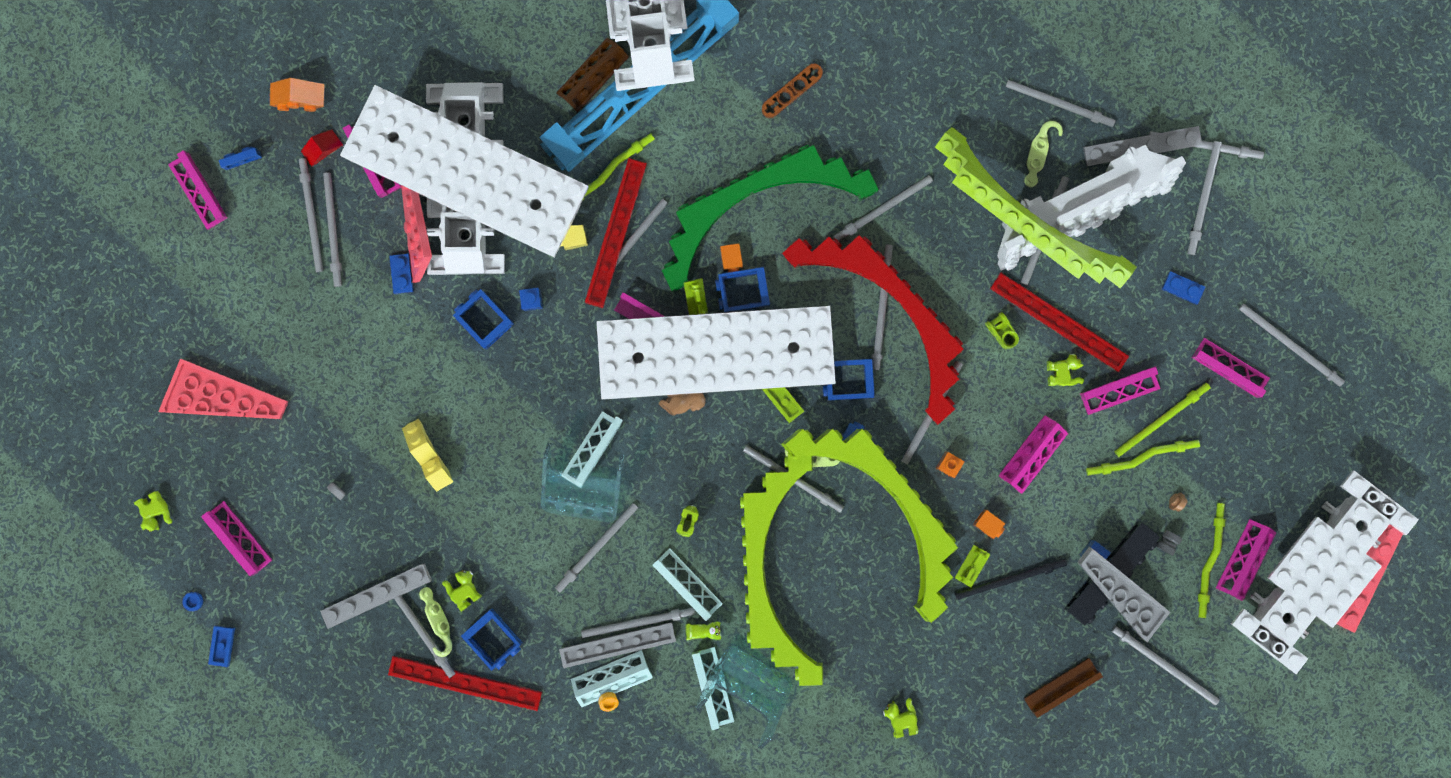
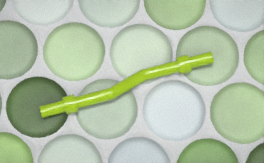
M648 134L640 141L636 140L631 144L630 148L614 158L598 179L588 185L589 188L585 196L604 184L620 163L633 154H638L644 150L643 147L655 140L652 134Z
M1181 440L1174 442V444L1152 447L1131 461L1114 464L1109 462L1102 463L1101 466L1086 468L1087 476L1101 473L1106 475L1111 474L1113 471L1135 468L1156 454L1174 451L1177 453L1185 452L1186 449L1200 447L1199 440L1187 442Z
M1217 503L1216 518H1214L1213 526H1215L1214 547L1202 569L1201 589L1197 601L1199 602V618H1206L1207 603L1210 602V595H1208L1210 571L1221 552L1223 527H1225L1226 519H1224L1225 504Z

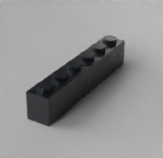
M1137 522L1106 560L1130 578L1133 574L1132 570L1136 565H1141L1146 559L1145 555L1147 552L1156 548L1160 537L1143 522ZM1090 578L1064 610L1085 626L1094 621L1096 612L1099 609L1102 610L1109 601Z

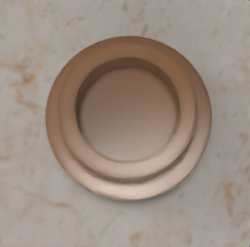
M1182 493L1172 495L1169 500V508L1176 511L1183 510L1187 504L1185 495Z

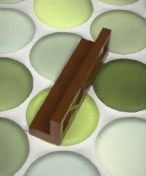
M607 37L556 94L578 113L614 74V70H617L629 56L617 43ZM609 45H611L610 49L604 52ZM569 89H571V91L567 95H564Z
M1087 658L1023 699L1033 715L1038 718L1103 678V676L1095 668L1090 658Z

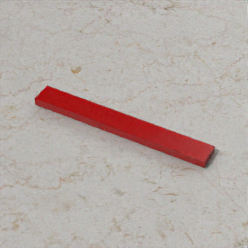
M628 158L587 292L586 304L604 308L647 163Z
M1003 273L998 275L990 289L1115 371L1119 372L1129 358V355Z
M392 656L388 672L390 676L538 711L542 691L455 670L453 671L456 674L449 678L442 667Z

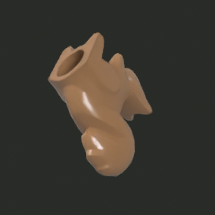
M703 393L667 395V399L661 400L659 405L674 416L685 413L689 409L699 411L704 407L706 399Z

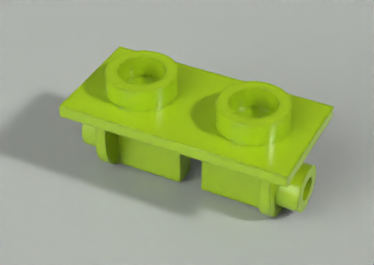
M703 279L684 282L689 315L708 314Z
M973 545L957 572L955 579L972 587L990 554Z

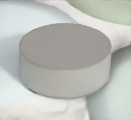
M333 482L326 487L340 500L345 496V493Z

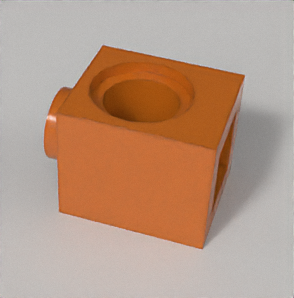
M739 244L720 246L724 271L728 270V273L743 268Z
M945 452L936 469L951 478H955L964 461L949 452Z
M986 509L981 512L973 523L975 527L992 539L1000 537L1005 530L1003 528L1005 523Z

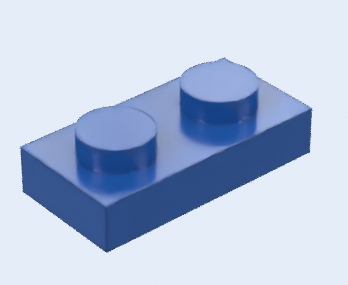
M246 147L238 154L230 153L225 155L224 159L219 160L221 168L229 170L260 159L262 156L260 150L255 147Z
M409 254L389 256L393 293L414 292Z
M1171 271L1168 273L1162 286V290L1196 305L1199 303L1205 286Z
M214 626L208 665L230 666L235 628Z

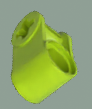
M1000 312L998 313L999 316L990 322H985V325L1004 349H1011L1018 344L1019 337L1007 317ZM1006 335H1010L1013 338L1012 345L1005 343L1004 337Z

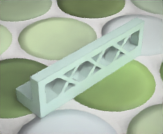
M602 411L561 476L582 488L620 428L623 420L617 416L614 419ZM605 418L612 424L608 430L601 431L600 422ZM600 435L601 441L599 444L591 447L589 440L591 436ZM589 451L591 457L588 461L581 463L580 453ZM579 466L580 474L577 479L568 475L571 468Z
M670 548L653 564L658 572L705 621L723 604ZM670 554L675 559V567H666L662 560ZM677 562H678L683 568L677 567ZM677 570H686L688 572V581H680L677 578ZM690 584H699L702 587V595H693L690 592ZM704 598H712L717 604L708 611L703 606Z
M715 647L693 652L692 657L711 729L715 730L721 725L734 722ZM712 652L714 660L710 666L703 663L702 654ZM710 670L718 674L719 679L715 685L707 680ZM715 688L723 692L724 697L720 703L712 699ZM720 707L728 711L730 719L718 721L717 712Z
M640 650L570 680L575 698L580 706L584 707L598 701L599 697L606 692L618 693L653 677L647 666L644 654ZM641 659L642 664L635 667L631 666L633 660ZM616 667H624L620 673H613ZM599 674H605V677H604L603 680H601V681H596V680H595L596 677H597V675H599ZM582 681L588 682L584 688L578 690L577 683Z

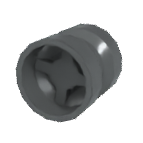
M1165 530L1163 539L1158 542L1156 547L1174 556L1176 546L1183 539Z

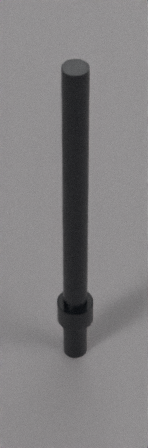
M1065 559L1052 563L1048 561L1042 563V566L955 592L954 594L956 600L1042 573H1045V575L1052 573L1055 569L1067 566Z

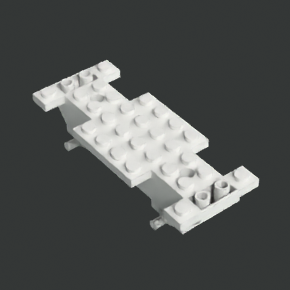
M606 0L610 38L615 39V42L627 40L630 45L633 64L632 68L614 70L617 91L694 81L692 60L672 62L670 48L671 34H682V30L687 29L684 0Z
M503 83L426 84V103L428 105L440 104L438 112L433 113L460 125V121L464 117L469 118L468 124L463 127L485 137V120L494 119L493 111L485 112V104H504ZM492 140L504 146L503 140ZM427 198V217L441 218L439 228H427L428 237L439 236L441 252L443 253V255H432L427 266L428 275L505 274V255L486 254V236H494V232L487 231H494L493 228H486V225ZM464 231L470 232V237L467 240L461 239V234Z
M1146 145L1137 149L1130 147L1124 155L1110 162L1106 173L1046 202H1043L1041 196L1031 201L1024 199V201H1021V204L1058 231L1069 237L1073 235L1078 237L1084 234L1086 229L1090 227L1093 229L1103 224L1102 221L1108 218L1110 220L1120 216L1124 206L1128 204L1133 206L1140 202L1142 197L1147 196L1149 198L1159 193L1164 195L1171 191V187L1175 184L1176 179L1179 178V174L1183 171L1182 169L1186 162L1182 156L1174 159L1151 152ZM1002 222V226L1005 229V233L997 255L999 258L998 266L1001 271L1013 269L1017 266L1020 257L1024 255L1026 257L1031 256L1038 249L1004 222Z
M1351 471L1340 485L1352 496L1346 498L1337 508L1326 501L1322 508L1331 514L1329 521L1325 523L1319 517H1315L1267 577L1278 588H1275L1266 598L1254 592L1250 598L1259 604L1256 613L1251 615L1245 609H1242L1231 623L1246 637L1295 674L1298 673L1308 658L1296 650L1293 645L1299 637L1305 639L1309 633L1305 630L1317 616L1333 628L1382 567L1366 553L1372 546L1376 549L1381 544L1377 539L1388 525H1392L1402 534L1407 535L1419 520L1356 471ZM1358 521H1362L1363 523V529L1361 531H1358L1356 528V524ZM1285 613H1289L1291 616L1290 621L1287 623L1283 621Z

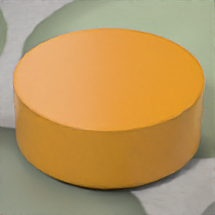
M606 692L598 699L601 710L606 712L614 710L619 703L616 694L613 692Z

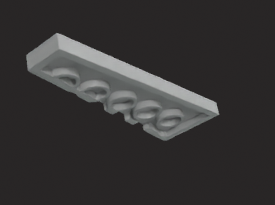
M1089 547L1077 563L1138 635L1148 642L1170 614V611L1094 549Z

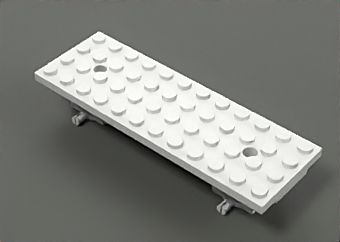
M374 85L340 154L341 157L554 258L589 188L587 185L376 85Z
M830 306L597 321L601 399L835 384Z

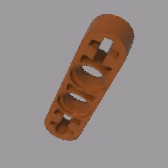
M811 64L764 102L762 114L770 119L781 113L821 79L823 74L821 66ZM810 69H817L818 77L812 76L811 78H809V81L811 83L808 84L807 79L802 75L805 74V76L808 77L811 73ZM801 80L804 82L805 87L802 90H797L794 87V83ZM781 93H788L790 100L782 102L779 99ZM776 98L778 104L782 107L779 108V106L777 105L774 108L773 114L771 112L766 113V106H773L775 104V101L773 100Z

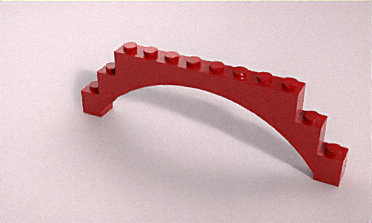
M859 235L843 250L840 249L842 245L836 238L832 240L828 237L813 252L810 250L812 246L805 239L802 241L798 238L782 253L795 269L799 266L818 265L839 268L858 274L888 292L910 316L920 334L929 363L930 396L928 408L924 411L937 425L940 424L955 410L953 407L955 403L948 395L944 397L943 394L959 380L957 377L959 375L958 371L952 365L948 367L947 364L964 350L961 347L963 342L957 336L953 338L950 335V328L943 321L939 323L935 318L937 314L930 307L927 309L922 304L924 300L918 293L914 295L909 290L911 286L905 279L901 281L896 276L898 274L897 270L892 265L887 266L885 264V257L879 251L874 252L871 248L872 243L865 236L862 238Z

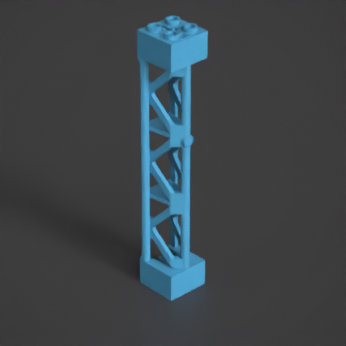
M696 0L697 9L686 17L688 28L683 29L682 34H671L672 62L685 58L694 62L739 22V12L728 0ZM704 24L706 29L695 46L688 51L674 55L673 51ZM715 25L717 33L703 45ZM614 81L563 127L556 122L539 137L542 141L540 145L549 156L553 154V160L562 171L566 169L570 172L666 85L648 87L643 91L628 96L626 92L629 90L617 91L616 82ZM642 98L628 111L625 104ZM612 106L614 110L602 129L583 137L580 135L584 129ZM622 109L625 112V114L612 125L616 116ZM597 138L584 151L578 147L580 144Z

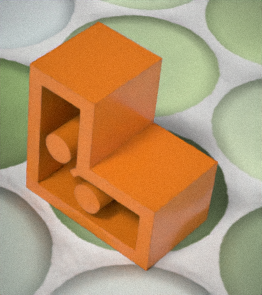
M287 78L270 83V106L277 107L279 111H289V108L297 109L303 107L305 111L314 112L317 108L324 107V84L295 78Z

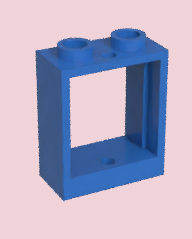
M764 267L718 274L719 279H716L715 283L717 291L721 290L722 298H718L720 310L724 309V313L770 306ZM757 275L761 302L728 307L724 280Z
M480 289L479 291L475 290L468 297L470 300L465 304L461 303L454 310L456 313L453 316L487 350L514 323ZM481 298L503 319L484 339L461 317Z
M872 359L834 361V366L863 365L865 393L833 395L832 384L823 385V397H827V401L874 398Z
M493 608L461 635L491 671L495 667L499 670L506 664L505 658L509 655L512 657L521 650L519 646L523 643ZM491 619L514 642V645L495 662L472 637Z

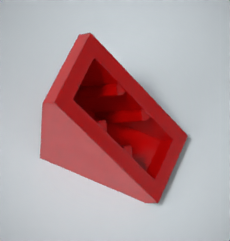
M331 129L312 136L301 152L311 167H313L343 146V144Z

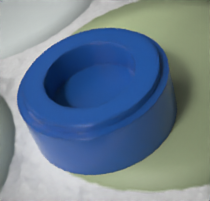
M198 592L187 593L182 601L184 608L188 611L199 610L203 605L201 594Z

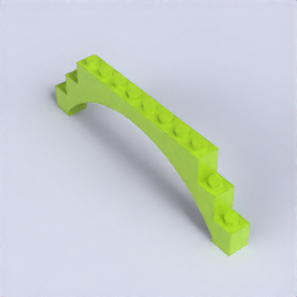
M953 127L944 133L935 148L948 157L943 165L957 175L952 182L954 185L1079 279L1085 272L1099 284L1106 277L1119 288L1130 278L1137 268L1122 255L1119 257L1089 247L1044 222L1014 199L993 179L975 157L965 136Z
M798 429L781 444L793 459H799L801 456H819L844 462L872 477L895 499L911 527L919 555L920 588L917 603L913 607L925 621L932 623L948 608L944 603L946 601L945 598L938 591L953 578L950 574V568L942 562L958 548L955 544V538L950 533L944 531L943 523L932 516L930 507L919 500L920 495L914 489L911 490L907 485L908 480L902 474H898L895 470L896 465L890 459H886L883 455L884 450L878 444L875 445L871 440L872 436L867 430L856 429L842 441L843 436L838 430L827 429L813 441L814 437L808 430Z
M788 453V456H785V468H789V471L767 472L766 477L762 478L763 488H766L765 492L743 493L744 497H740L741 508H744V516H741L742 528H745V535H742V545L746 547V555H743V564L747 566V574H744V584L748 585V593H745V604L749 605V612H746V623L750 624V632H747V643H751V648H774V650H771V662H775V667L798 666V669H795V680H799V686L823 685V663H817L804 653L784 630L771 604L766 586L764 556L771 521L782 499L794 483L807 471H813L812 456H801L799 459H793Z

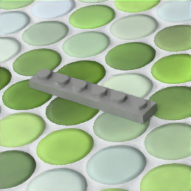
M1199 126L1083 147L1086 166L1111 162L1124 155L1130 147L1137 149L1146 145L1149 151L1161 153L1202 145Z
M424 563L320 612L327 629L421 587L431 582L432 579Z
M669 622L560 648L559 651L563 668L676 642L673 624Z

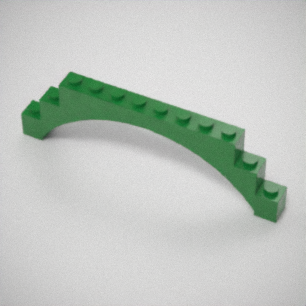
M805 145L798 149V153L794 155L789 153L781 157L782 161L776 164L774 161L764 166L765 169L759 172L754 170L748 173L747 178L740 180V178L735 179L729 183L730 186L724 189L719 187L713 190V194L708 197L703 195L695 199L696 202L691 205L686 203L680 206L676 215L685 233L679 232L671 236L672 240L669 241L678 262L672 261L664 265L665 269L662 270L671 291L674 292L684 287V282H688L690 266L702 239L712 225L738 202L767 188L794 183H814L835 187L858 196L861 201L877 193L879 190L869 169L863 171V169L853 173L851 178L841 157L838 159L833 157L825 162L826 165H823L815 146L809 147V145Z

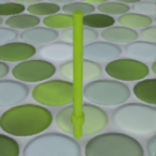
M1205 383L1197 390L1189 392L1185 399L1114 451L1115 454L1120 457L1189 404L1197 402L1201 395L1211 389L1209 384Z

